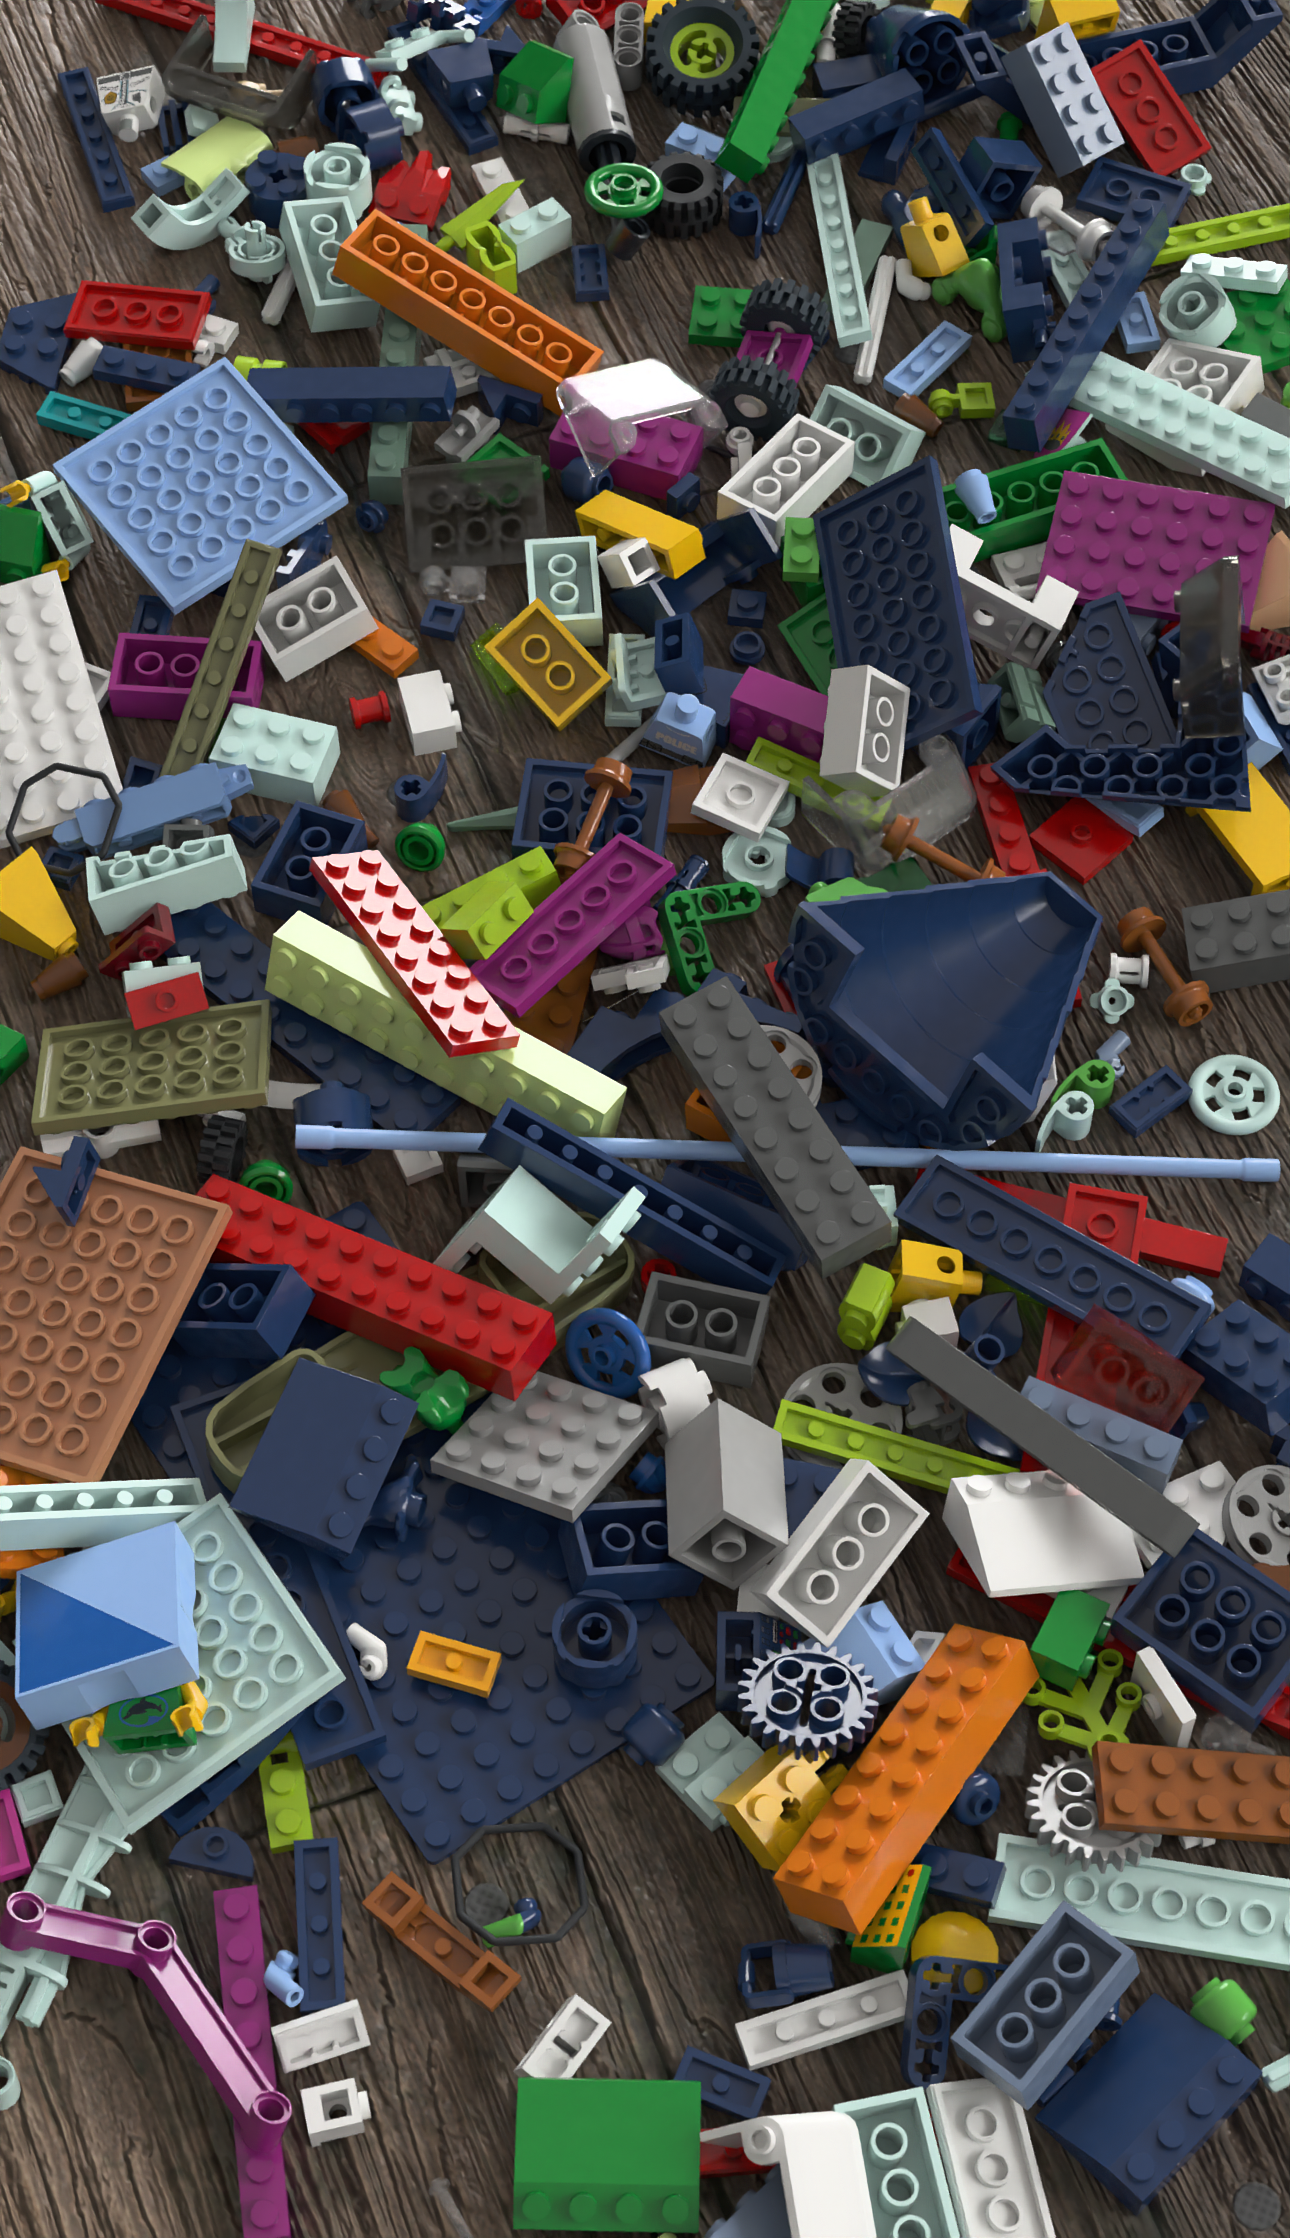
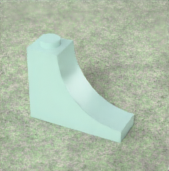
M215 0L214 72L246 73L255 11L254 0Z

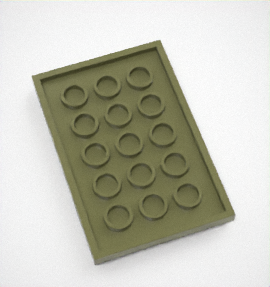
M270 1000L213 1006L207 1010L134 1030L131 1017L43 1029L31 1119L34 1136L44 1134L55 1135L67 1131L98 1129L120 1124H137L143 1121L175 1119L180 1116L203 1113L214 1114L218 1111L241 1108L252 1109L257 1106L268 1105L272 1026Z

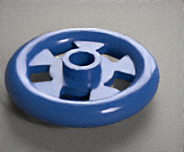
M609 1308L586 1310L579 1314L570 1324L565 1338V1352L570 1369L576 1379L586 1388L619 1399H626L638 1393V1389L644 1386L641 1384L638 1376L651 1370L649 1346L638 1326L627 1316ZM597 1324L602 1335L593 1339L588 1328ZM617 1331H620L629 1341L627 1346L620 1337L614 1335ZM581 1348H588L591 1363H585ZM626 1360L635 1365L631 1376L622 1371ZM600 1372L612 1374V1383L601 1380Z

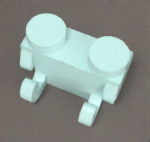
M386 76L378 89L380 98L385 99L393 117H399L402 121L404 135L412 136L414 132H420L423 118L420 112H415L414 91L408 90L407 86H403L398 76Z

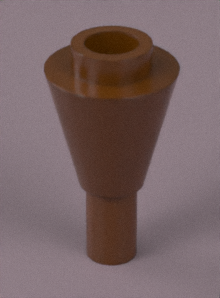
M347 789L332 791L322 802L324 809L365 821L351 793ZM365 824L368 849H372L379 843L380 839Z

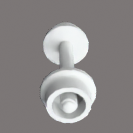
M1041 185L1030 188L1022 199L1021 211L1023 215L1027 218L1037 217L1039 229H1044L1053 222L1077 237L1075 245L1077 256L1086 262H1096L1113 234L1110 223L1100 218L1094 219L1084 226L1061 211L1063 196L1058 189Z

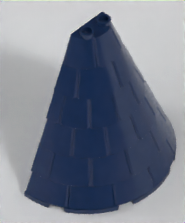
M1051 871L1009 877L974 879L959 883L926 885L925 889L841 896L839 900L803 901L796 908L788 935V942L794 945V961L787 966L794 1006L811 1047L820 1046L832 1064L827 1070L831 1078L860 1109L875 1121L896 1134L906 1130L919 1136V1144L936 1149L968 1151L985 1148L993 1144L995 1140L1005 1136L1008 1137L1014 1133L1036 1110L1042 1085L1048 1078L1066 1018L1072 1011L1078 986L1083 980L1090 953L1093 950L1103 922V916Z

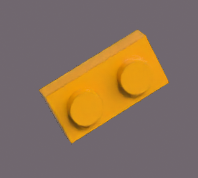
M420 1630L406 1669L409 1676L488 1698L502 1659L501 1653Z

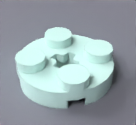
M770 826L766 827L758 843L734 832L727 839L722 850L724 879L728 883L748 882L758 889L760 896H774L778 889L784 887L790 881L785 875L786 846L788 843L791 844L790 839L780 830ZM760 855L765 856L764 864H755L750 860V858L757 859Z

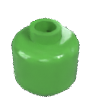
M1215 1977L1190 1999L1194 2004L1191 2008L1190 2016L1230 2041L1235 2047L1255 2031L1250 2022L1255 2018L1257 2008L1232 1979H1226L1221 1982L1218 1977Z

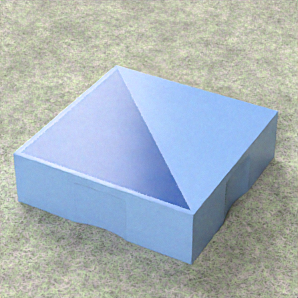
M175 1521L17 1571L15 1699L36 1731L94 1713L118 1701L141 1698L199 1679L198 1637L193 1623V1606L196 1598L194 1552Z

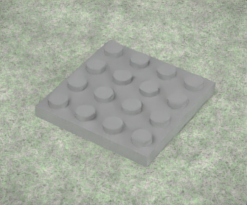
M537 1371L515 1402L492 1393L430 1459L431 1470L435 1474L574 1523L659 1426V1412Z

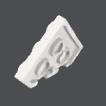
M1217 1461L1167 1483L1161 1495L1193 1517L1200 1524L1198 1529L1224 1547L1226 1546L1227 1538L1222 1524V1507L1228 1491L1236 1481L1221 1461ZM1131 1529L1138 1555L1149 1570L1163 1551Z

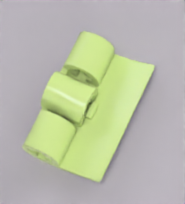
M229 115L161 162V166L185 177V190L193 201L208 188L225 168H228L245 184L246 171L250 164L258 159V154L264 150L274 148L270 139L255 126L238 117Z

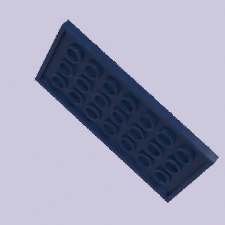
M928 455L813 515L837 667L839 669L870 665L910 688L904 751L983 714L938 462Z

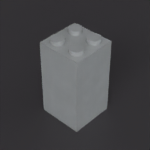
M717 1398L665 1443L668 1549L670 1557L735 1590L789 1546L782 1436L780 1432Z

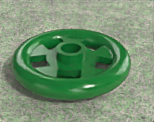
M614 163L601 167L589 176L584 187L585 198L594 210L605 216L620 219L635 218L651 212L659 205L664 193L660 178L652 170L633 163ZM611 178V183L609 185L603 183L604 181ZM640 191H650L648 197L640 196ZM607 194L609 199L604 200L600 195Z

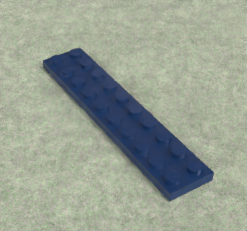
M211 902L203 904L196 909H187L170 915L176 943L159 957L167 964L168 958L190 956L191 963L200 962L204 992L220 1006L269 999L272 1008L271 1046L319 1084L331 1080L340 1081L343 1083L344 1088L368 1094L371 1099L372 1124L375 1129L433 1131L461 1105L460 1096L437 1085L413 1070L406 1068L402 1064L266 991L265 984L271 949Z
M248 1380L170 1406L173 1420L195 1478L200 1479L206 1502L221 1493L230 1504L234 1496L216 1475L207 1458L205 1439L206 1419L216 1404ZM234 1511L346 1677L343 1682L308 1706L304 1714L290 1729L305 1771L387 1742L386 1733L314 1549Z

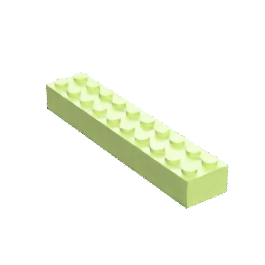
M299 910L273 934L265 990L276 997L283 999L497 1116L507 1098H510L575 1136L615 1137L627 1092V1087L516 1027L515 1029L520 1034L516 1048L449 1058L366 946Z

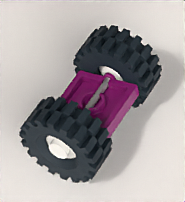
M775 278L773 284L767 279L762 282L761 286L757 284L753 291H751L739 324L742 326L740 331L744 339L736 357H732L729 362L725 361L721 368H719L707 399V403H710L708 409L710 413H716L714 419L717 423L724 422V429L729 432L735 427H745L753 435L754 441H757L759 437H762L763 441H770L771 437H774L792 419L799 402L800 393L799 389H796L806 362L819 352L830 324L831 316L830 312H826L828 307L826 302H818L820 295L816 291L810 294L808 292L809 287L802 284L801 288L795 286L796 281L791 279L788 280L787 284L783 283L782 278Z

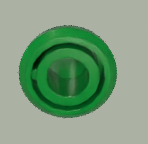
M418 822L406 826L399 832L395 839V851L400 861L408 868L420 872H429L438 868L445 856V841L436 826Z
M264 1159L250 1165L243 1172L239 1180L240 1185L286 1204L293 1194V1183L289 1173L283 1166L271 1160Z

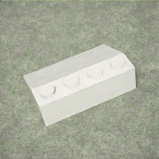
M1172 338L1167 339L1145 369V372L1238 415L1243 412L1257 393L1261 394L1265 389L1261 357ZM1105 424L1107 431L1171 470L1201 477L1206 472L1117 428Z
M1051 1470L951 1478L942 1519L989 1598L1135 1585L1144 1577L1131 1528Z

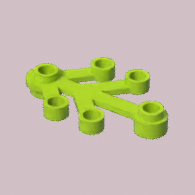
M1105 1649L1099 1653L1097 1660L1098 1672L1089 1692L1080 1677L1073 1691L1067 1690L1070 1697L1046 1689L1045 1682L1041 1678L1036 1680L1032 1688L1039 1690V1693H1028L1022 1702L1029 1706L1040 1705L1052 1709L1042 1712L1038 1718V1732L1043 1738L1047 1740L1058 1739L1087 1749L1091 1760V1747L1096 1741L1130 1743L1124 1733L1132 1713L1141 1706L1142 1690L1137 1684L1125 1682L1118 1686L1115 1699L1117 1708L1108 1726L1100 1714L1114 1678L1118 1677L1122 1672L1123 1656L1121 1653L1114 1649ZM1113 1661L1117 1665L1109 1667L1106 1666L1103 1662ZM1125 1694H1131L1136 1699L1126 1700L1122 1696ZM1061 1713L1083 1720L1089 1731L1064 1724V1718ZM1054 1722L1058 1726L1055 1728H1048L1044 1725V1723Z

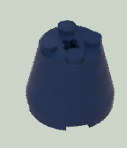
M894 5L886 8L878 16H874L868 21L866 26L868 32L866 50L868 54L872 55L883 77L906 68L922 88L924 103L957 90L956 88L963 80L967 70L954 45V38L971 34L967 25L962 23L957 17L941 10Z

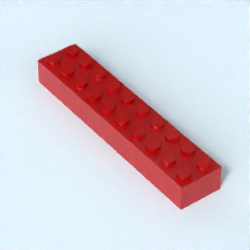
M212 1174L196 1194L199 1197L227 1204L233 1212L208 1263L291 1264L316 1294L306 1314L403 1355L407 1347L420 1349L430 1366L443 1372L449 1369L455 1370L467 1382L514 1402L517 1400L557 1344L553 1313L216 1174Z

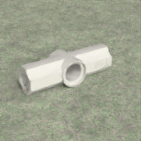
M158 1120L143 1121L137 1124L105 1126L98 1129L67 1131L55 1135H40L43 1153L61 1158L65 1151L69 1150L74 1136L89 1138L101 1159L112 1157L118 1152L119 1148L162 1140ZM106 1132L103 1135L95 1136L98 1133Z

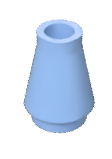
M971 469L958 476L955 480V493L975 516L979 524H986L992 521L997 516V512L994 508L988 477L982 474L979 469Z

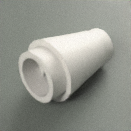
M92 337L86 341L81 340L63 368L59 371L61 378L68 385L74 387L77 383L92 375V369L103 346Z

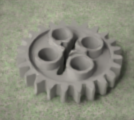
M1073 1750L1069 1751L1067 1762L1056 1755L1053 1758L1052 1767L1043 1763L1039 1775L1033 1774L1025 1799L1026 1808L1024 1816L1030 1819L1028 1830L1029 1832H1039L1038 1845L1051 1843L1049 1853L1051 1857L1057 1856L1060 1853L1066 1854L1065 1865L1069 1866L1077 1859L1081 1861L1082 1871L1085 1872L1089 1869L1091 1863L1097 1864L1101 1874H1105L1107 1864H1113L1119 1872H1123L1125 1860L1137 1867L1139 1866L1141 1855L1150 1858L1153 1847L1160 1846L1162 1834L1099 1830L1093 1762L1089 1758L1087 1751L1085 1758L1081 1759Z

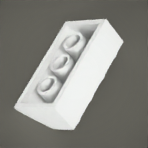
M850 1458L789 1538V1546L773 1559L750 1589V1592L780 1618L815 1641L820 1642L824 1647L829 1648L930 1513L869 1460Z

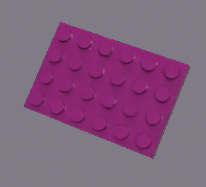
M1064 470L1036 587V594L1046 576L1049 575L1079 592L1073 603L1074 605L1085 606L1088 602L1120 591L1129 614L1183 622L1214 599L1238 618L1239 632L1249 633L1274 517L1275 504Z

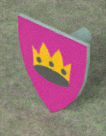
M1066 408L1040 453L1035 452L1033 459L1086 443L1087 441L1079 434L1086 427L1093 414Z

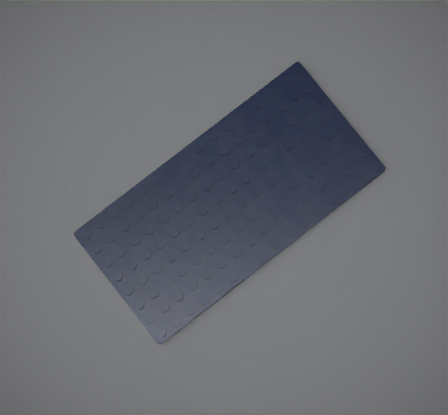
M361 1201L354 1202L325 1219L398 1249L365 1203ZM306 1314L284 1356L297 1349L315 1351L347 1332V1330ZM173 1336L171 1337L130 1420L169 1479L195 1478L173 1420L170 1406L249 1380L278 1360L189 1356ZM493 1392L465 1407L461 1416L463 1423L476 1412ZM425 1428L402 1440L382 1484L384 1486L399 1478L404 1471L406 1456L412 1453L417 1457L423 1473V1480L416 1487V1492L427 1495V1507L421 1526L409 1525L404 1543L397 1540L395 1529L374 1525L363 1527L351 1554L343 1561H339L316 1549L314 1551L345 1631L356 1622L382 1640L387 1647L388 1667L385 1674L378 1680L371 1681L364 1678L386 1733L387 1742L354 1754L427 1863L436 1865L453 1855L478 1828L485 1825H500L626 1745L628 1742L622 1736V1727L643 1704L651 1703L657 1706L659 1702H662L672 1713H676L712 1690L714 1687V1677L656 1598L624 1600V1604L636 1617L638 1653L632 1670L620 1685L593 1689L581 1687L565 1680L555 1663L552 1643L553 1617L563 1603L565 1604L574 1598L557 1534L563 1519L433 1473L430 1459L453 1435L447 1429L436 1431ZM420 1630L501 1653L502 1661L489 1697H482L407 1675L406 1668ZM352 1646L358 1664L360 1665V1651Z

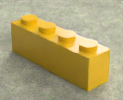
M608 490L602 491L575 510L581 535L595 536L596 546L605 550L610 549L622 540L646 537L660 567V570L657 572L676 580L706 558L702 544L703 537L699 528Z

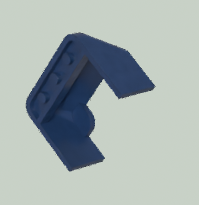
M755 508L715 520L700 528L699 531L703 537L702 544L706 556L704 560L676 580L655 572L634 586L614 589L609 596L615 606L651 637H655L656 620L691 612L726 585L736 581L743 585L759 574L757 568L783 557Z

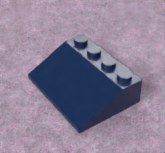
M526 758L511 845L512 860L541 846L551 863L554 864L556 856L553 850L557 843L575 844L597 792L584 779L586 771L593 769L595 764ZM629 767L632 771L629 783L632 788L630 796L627 798L610 797L589 851L596 854L617 834L622 833L664 858L673 771Z
M299 1357L228 1508L339 1561H343L353 1550L419 1403L383 1385Z
M1198 1528L1175 1559L1162 1552L1112 1617L1110 1632L1112 1636L1136 1653L1148 1646L1153 1647L1174 1680L1250 1734L1254 1732L1290 1681V1592Z
M1154 1992L1124 2023L1121 2029L1102 2046L1036 2115L1034 2120L1137 2217L1255 2090L1263 2072L1227 2039Z

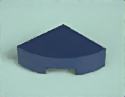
M269 814L249 817L241 815L229 821L227 825L228 831L256 850L280 828V821Z

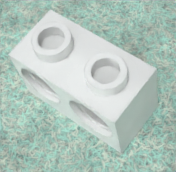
M577 1994L566 1999L513 2072L519 2077L571 2078L611 2022Z

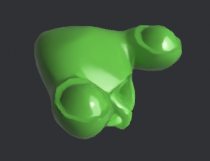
M978 258L959 267L955 272L937 277L931 285L932 296L937 303L946 306L952 303L957 295L960 294L969 306L984 313L981 322L984 337L990 342H1001L1005 338L1007 330L1002 308L999 267L990 263L988 259Z

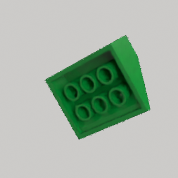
M518 2077L513 2229L699 2233L701 2081Z

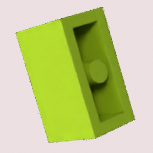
M487 881L440 928V931L461 959L487 960L534 913V910L516 882Z

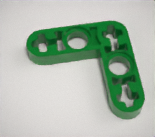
M734 882L676 891L669 894L659 904L657 912L679 986L687 997L697 992L701 986L699 982H693L692 977L696 976L697 979H703L704 981L711 970L715 968L702 926L748 918L758 909L761 903L760 893L753 884ZM738 895L740 899H746L748 902L746 906L743 902H734L730 906L728 905V902ZM703 897H708L717 905L716 914H710L704 910L701 903ZM674 905V908L677 910L681 909L683 914L679 916L678 912H672L670 908ZM681 937H686L694 943L695 954L685 953L681 949L679 943ZM698 961L699 964L695 966L694 962Z

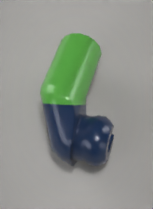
M523 1898L514 1904L515 1915L483 1926V1928L496 1938L521 1936L539 1924L542 1912L537 1910L538 1905L535 1899ZM482 1938L486 1948L494 1947Z

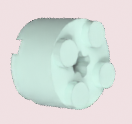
M348 143L324 145L325 150L316 154L315 150H313L306 157L303 166L307 200L348 196L355 220L361 218L362 211L371 203L373 194L368 157L366 156L365 158L361 154V149Z
M1198 273L1200 276L1189 277L1184 275L1177 278L1163 291L1159 301L1161 304L1159 318L1172 339L1218 347L1228 338L1237 324L1234 308L1221 284L1213 276L1205 273Z

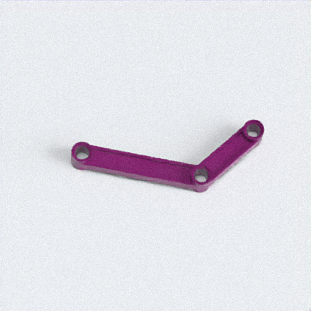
M30 1891L15 1892L8 1898L0 1920V1943L4 1947L13 1951H24L33 1947L129 1968L134 1975L145 1981L241 2126L240 2135L243 2142L249 2148L259 2152H268L277 2147L292 2114L291 2103L285 2095L273 2089L176 1945L177 1936L169 1924L160 1920H148L139 1924L44 1903L41 1897Z

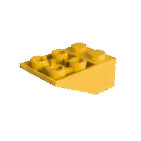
M1045 0L1034 39L1066 22L1069 23L1077 41L1108 34L1115 30L1120 8L1116 0Z

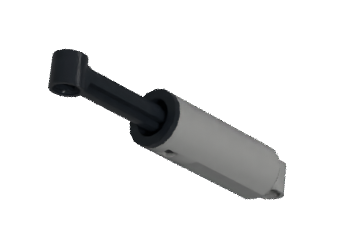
M580 9L574 10L557 33L553 49L574 57L567 113L579 163L583 170L591 175L597 169L606 165L633 163L636 158V145L609 38L591 14ZM611 178L604 181L603 183L609 185L611 183ZM605 194L606 200L609 199L607 194ZM610 217L611 232L605 239L607 249L615 257L629 261L650 236V228L640 217L628 219Z

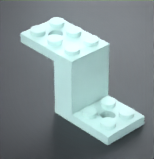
M519 1165L463 1224L433 1264L458 1273L471 1257L467 1252L470 1250L475 1255L481 1247H484L543 1299L552 1304L562 1293L569 1297L583 1281V1278L580 1276L582 1273L589 1277L604 1260L600 1256L602 1253L609 1257L624 1240V1237L619 1233L621 1231L627 1233L641 1217V1214L636 1210L645 1199V1196L633 1186L592 1227Z

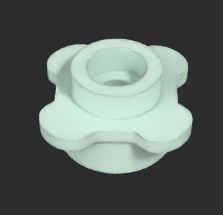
M1188 164L1181 169V176L1177 179L1192 184L1190 194L1202 196L1205 194V186L1211 182L1212 176L1202 165Z
M1109 978L1105 980L1104 987L1098 993H1093L1090 996L1089 1003L1092 1008H1098L1104 1015L1105 1022L1114 1024L1119 1021L1120 1015L1133 1007L1134 997L1125 988L1120 986L1119 980ZM1111 997L1115 999L1113 1005L1109 1003V998Z

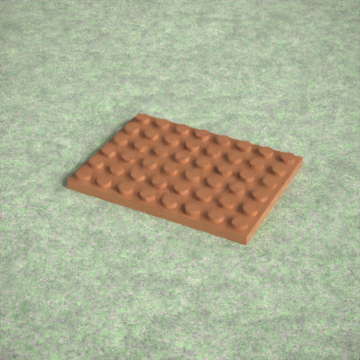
M20 1146L0 1184V1464L59 1483L100 1482L233 1212L230 1206L224 1203L97 1168L75 1227L67 1226L32 1169L36 1166L61 1170L62 1158Z

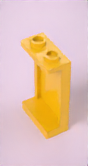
M1250 762L1248 763L1251 812L1186 807V812L1190 817L1199 813L1252 881L1251 896L1290 889V810L1253 763Z

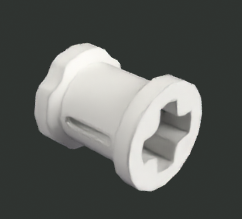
M1110 953L1108 979L1116 978L1120 983L1139 984L1140 988L1147 989L1149 955H1142L1141 958L1118 957L1117 953Z

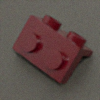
M158 902L155 903L109 943L111 955L99 964L100 973L123 981L122 972L130 971L129 963L153 962L174 945L176 941L169 907Z

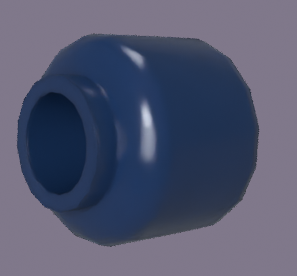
M585 456L575 457L569 461L561 472L562 490L567 498L585 504L604 490L611 492L613 489V477L608 466L603 462Z
M659 1702L657 1706L645 1703L622 1727V1736L628 1742L623 1750L641 1767L646 1761L657 1767L662 1766L684 1743L685 1735L681 1729L685 1724L662 1702Z
M977 1766L974 1772L967 1778L961 1791L946 1812L963 1825L975 1826L982 1824L993 1815L1000 1802L998 1782L990 1774Z

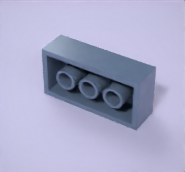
M1068 22L1001 57L1058 178L1090 163L1125 143Z
M1063 1900L952 2035L951 2040L957 2056L1028 2111L1140 1973L1135 1952Z

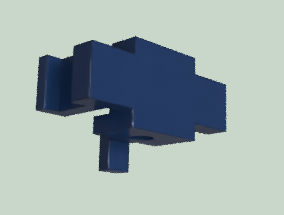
M451 0L408 1L407 20L417 24L430 18V28L435 31L471 29L474 31L475 37H478L480 22L466 15V8Z

